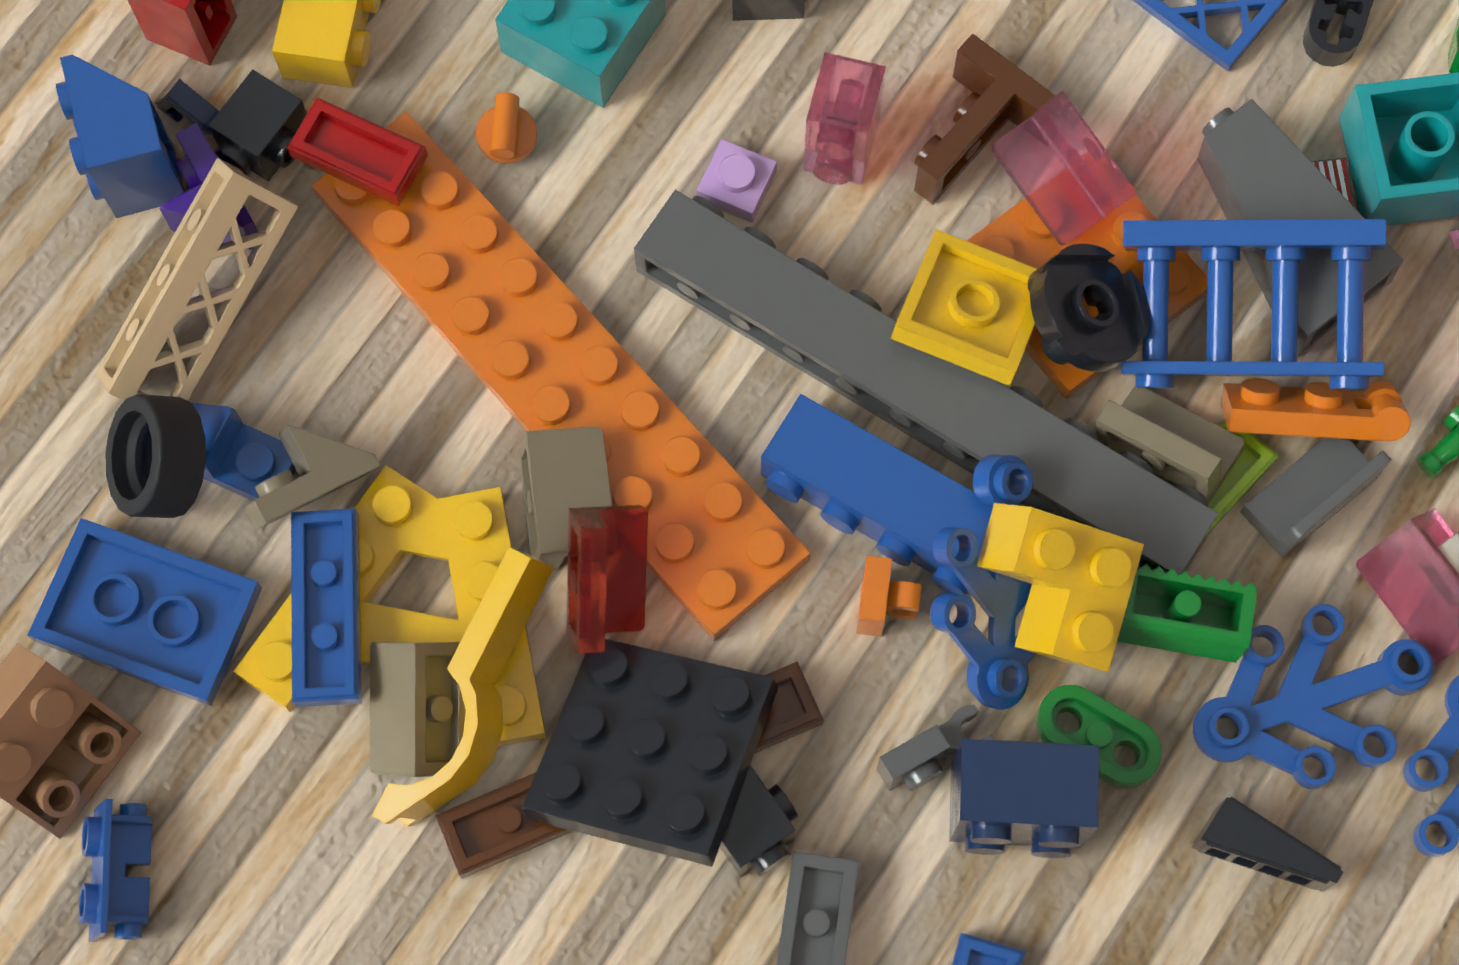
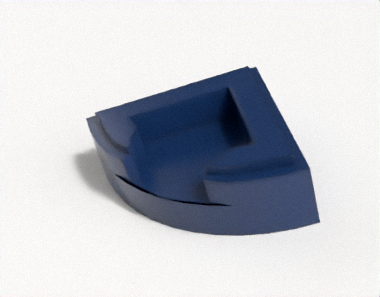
M179 78L155 103L158 105L157 108L177 122L181 121L184 117L193 124L197 122L204 135H212L208 125L219 110Z

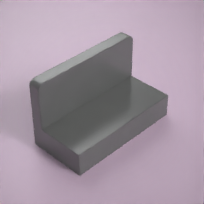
M1323 438L1247 502L1240 513L1284 559L1371 485L1392 459L1382 450L1369 461L1349 439Z

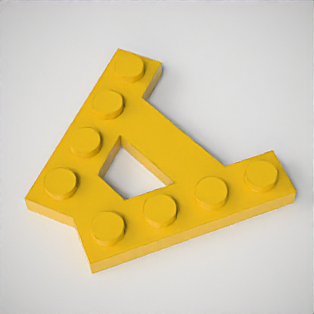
M385 465L354 507L359 514L361 663L369 665L372 642H461L508 548H512L501 487L437 499ZM406 553L449 562L458 620L373 604L370 601ZM291 594L233 671L240 679L289 712L295 706L292 703ZM525 625L495 684V688L501 698L503 733L498 747L547 738L528 632Z

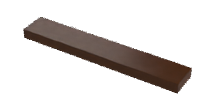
M798 661L765 675L774 678L778 691L755 753L823 725L824 719ZM536 772L435 815L461 879L573 832L572 830L529 820L525 815L522 806Z

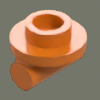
M502 92L496 94L494 107L481 116L476 127V139L481 152L490 160L502 164L515 163L526 158L532 152L537 142L535 121L525 109L519 107L520 98L513 93Z

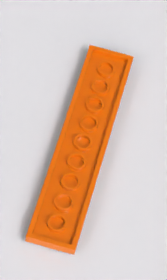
M406 111L385 128L425 146L428 157L399 207L327 173L311 185L315 196L526 431L599 427L602 429L615 531L712 640L715 641L808 562L811 553Z

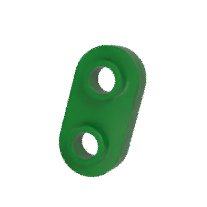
M1064 685L1053 689L1045 696L1037 710L1036 729L1044 743L1099 746V778L1115 787H1138L1148 781L1160 765L1162 747L1156 733L1142 721L1081 686ZM1063 712L1074 714L1079 720V730L1071 733L1063 731L1057 724V715ZM1118 746L1131 748L1136 755L1135 765L1129 767L1120 765L1114 757V749Z

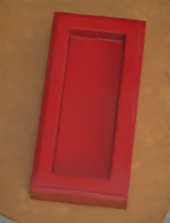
M318 97L287 147L292 158L398 207L428 157L425 146Z

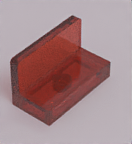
M642 505L569 508L566 631L579 654L605 652V633L641 631L645 627L648 512Z

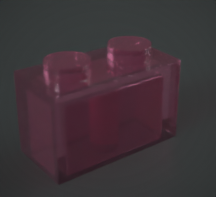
M827 52L824 53L806 118L803 171L811 172L819 180L830 184L843 185L848 182L863 184L880 120L886 66Z

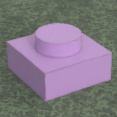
M721 139L696 190V195L711 201L724 212L753 223L777 172V161Z

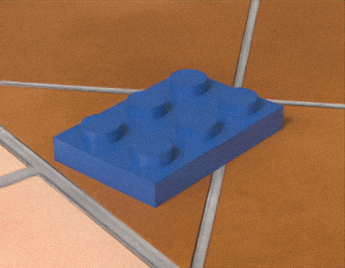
M81 518L28 632V636L40 644L212 706L262 591V587L255 580Z

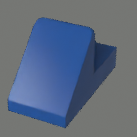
M192 403L201 417L206 437V465L203 479L253 501L260 497L255 489V486L289 469L292 475H294L296 468L281 440L243 424L236 410L231 407Z

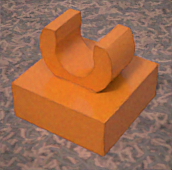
M866 555L856 634L881 637L886 615L900 619H917L922 585L906 581L890 582L891 558Z

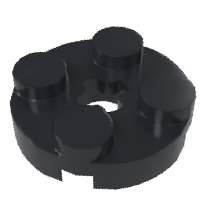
M1084 243L1070 245L1052 256L1029 276L1030 306L1035 324L1042 336V348L1046 356L1056 364L1065 365L1070 363L1079 369L1091 372L1107 371L1130 359L1138 351L1136 349L1139 341L1148 334L1150 308L1145 291L1131 270L1122 274L1114 264L1108 261L1115 255L1105 248ZM1082 297L1085 298L1088 305L1096 306L1098 316L1093 318L1088 314L1083 306Z

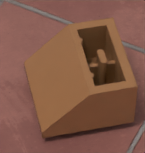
M17 643L0 664V798L61 839L142 732L47 661Z

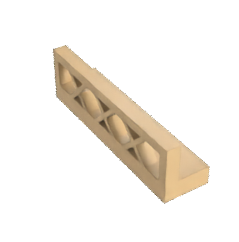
M217 157L95 373V376L106 391L123 401L136 394H146L140 391L139 388L151 369L173 362L178 382L170 396L181 397L188 401L298 206L289 199L251 180L240 169ZM249 195L275 208L263 231L241 237L236 217ZM229 231L231 241L222 243ZM254 247L247 258L245 249ZM235 253L240 272L233 285L210 292L205 272L211 261ZM198 286L200 295L191 298ZM222 302L216 313L213 304ZM204 308L209 327L203 338L178 346L173 328L180 316ZM167 341L170 350L160 353ZM192 356L185 367L182 359Z

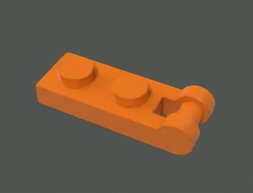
M1261 378L1247 379L1242 384H1223L1221 409L1228 432L1389 442L1403 438L1411 427V418L1404 404H1402V398L1396 386L1386 381H1376L1369 385V389L1364 391L1329 389V383L1326 382L1309 383L1306 385V388L1279 386L1271 380Z

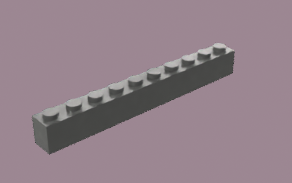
M675 189L634 247L637 272L968 472L974 474V470L980 460L991 454L1019 457L1029 467L1033 475L1032 490L1029 496L1020 502L1021 504L1144 544L1138 568L1147 564L1153 571L1160 566L1165 573L1173 568L1179 576L1183 573L1219 514L1209 508L1207 499L1193 488L1183 484L1172 486L1152 474V467L1141 457L1127 451H1121L1118 454L1098 442L1096 433L1082 422L1072 418H1066L1063 421L1043 409L1041 400L1030 391L1019 386H1011L1009 389L996 380L890 339L897 321L882 313L880 305L873 298L859 290L853 289L848 293L828 281V275L815 263L804 258H798L797 261L776 250L775 243L766 234L753 227H745L744 230L724 219V214L715 204L701 196H693L691 199Z

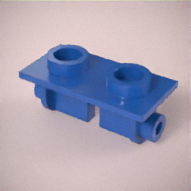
M105 799L94 809V817H85L81 842L83 857H92L91 883H83L80 890L79 922L80 924H89L88 942H95L106 935L107 927H115V939H141L142 927L149 925L150 878L125 877V866H149L151 864L153 818L146 816L147 805L121 804L119 815L112 814L113 799Z

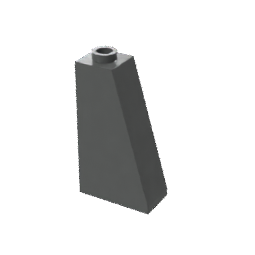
M1250 99L1235 112L1230 107L1223 109L1203 128L1204 139L1197 160L1227 220L1364 219L1253 99ZM1387 242L1383 250H1371V261H1364V303L1392 282L1403 262V259ZM1242 250L1272 310L1273 262L1266 261V250ZM1305 250V261L1299 262L1297 356L1337 326L1338 262L1331 261L1332 250Z

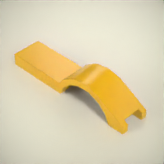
M511 547L508 548L447 667V670L460 686L466 709L463 737L452 759L431 778L410 785L388 783L372 814L373 817L385 824H391L398 820L406 826H414L475 785L494 761L503 733L501 698L495 688V684L555 567L534 556Z

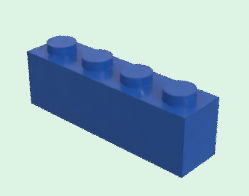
M800 393L761 456V476L767 478L765 482L767 487L785 500L797 503L801 498L821 509V517L829 525L841 532L853 534L857 530L878 542L876 544L877 550L885 557L891 558L893 562L902 566H909L913 562L934 574L931 578L932 581L945 592L971 595L950 567L943 566L937 562L932 550L933 540L936 534L945 527L969 529L977 538V557L979 558L992 506H988L979 500L974 491ZM957 537L952 543V554L954 557L959 551Z

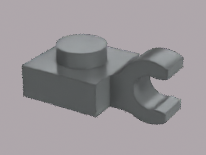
M967 705L961 707L944 724L940 726L936 724L880 756L876 769L889 791L903 783L906 784L909 791H913L938 777L944 771L939 763L944 761L948 755L956 754L961 740L965 739L961 733V726L977 716L978 710L976 706ZM993 734L984 737L982 740L996 739L993 736Z

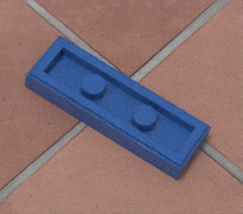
M356 509L291 512L292 703L295 707L362 704L359 514Z

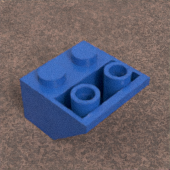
M72 54L60 57L65 82L57 83L56 91L64 116L67 120L73 119L78 136L69 139L75 166L80 175L86 174L94 199L104 198L115 217L120 218L160 207L169 200L185 193L181 171L175 162L177 155L174 144L148 93Z

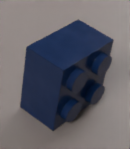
M962 739L951 763L949 842H964L965 852L972 854L1005 853V845L1031 846V855L1036 857H1071L1072 848H1081L1098 828L1099 746Z

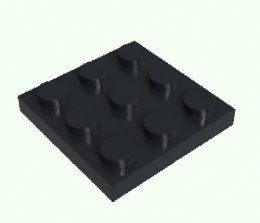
M592 636L528 791L522 810L529 820L712 867L778 691L774 678Z

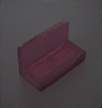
M1061 91L1044 103L1030 118L997 140L991 147V151L1061 246L1070 243L1137 194L1064 91Z
M1435 508L1410 519L1358 559L1356 567L1410 639L1422 644L1430 652L1434 665H1437L1459 649V574L1438 549L1441 544L1455 534Z

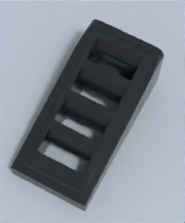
M1232 796L1230 798L1226 797L1215 808L1192 845V848L1200 853L1322 892L1335 885L1343 874L1342 867Z

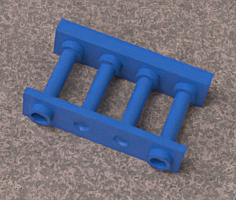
M1386 219L1123 220V247L1126 251H1137V261L1144 262L1143 289L1150 308V327L1147 336L1142 339V361L1123 362L1121 364V374L1135 375V387L1174 388V376L1330 377L1329 389H1369V377L1384 376V362H1363L1364 261H1371V250H1383L1386 246ZM1240 250H1266V261L1273 262L1271 362H1232L1234 262L1240 261ZM1305 250H1332L1331 261L1338 262L1336 362H1297L1299 262L1305 261ZM1176 251H1201V261L1208 262L1206 361H1168L1169 262L1176 261Z

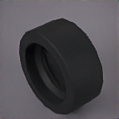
M136 394L126 398L115 412L108 432L105 458L106 478L110 495L119 511L130 517L175 518L185 515L195 503L204 478L206 437L201 417L191 402L181 397Z

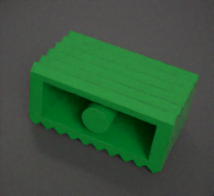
M1145 564L1141 568H1137L1117 642L1237 663L1239 657L1244 654V651L1250 645L1257 589L1252 582L1246 587L1239 580L1231 585L1226 578L1220 582H1217L1213 576L1204 580L1200 573L1191 578L1187 571L1178 576L1173 568L1165 573L1160 566L1152 571Z

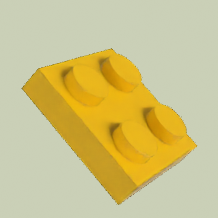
M936 229L890 339L1010 386L1035 325L1030 306L1028 279L1037 269Z

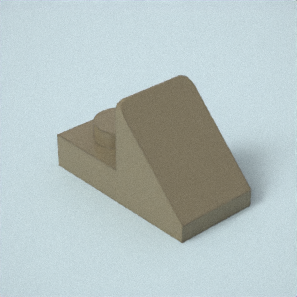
M288 425L279 433V437L300 477L294 479L289 469L255 486V489L260 497L253 500L245 509L256 530H259L291 512L370 474L381 465L373 453Z

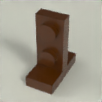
M973 33L957 50L953 78L972 93L956 111L953 117V122L956 124L943 138L937 134L931 137L922 147L914 161V164L918 166L914 191L932 205L1008 120L1048 148L1062 132L1069 108L1067 103Z

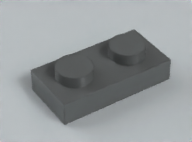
M793 851L776 965H845L859 861Z

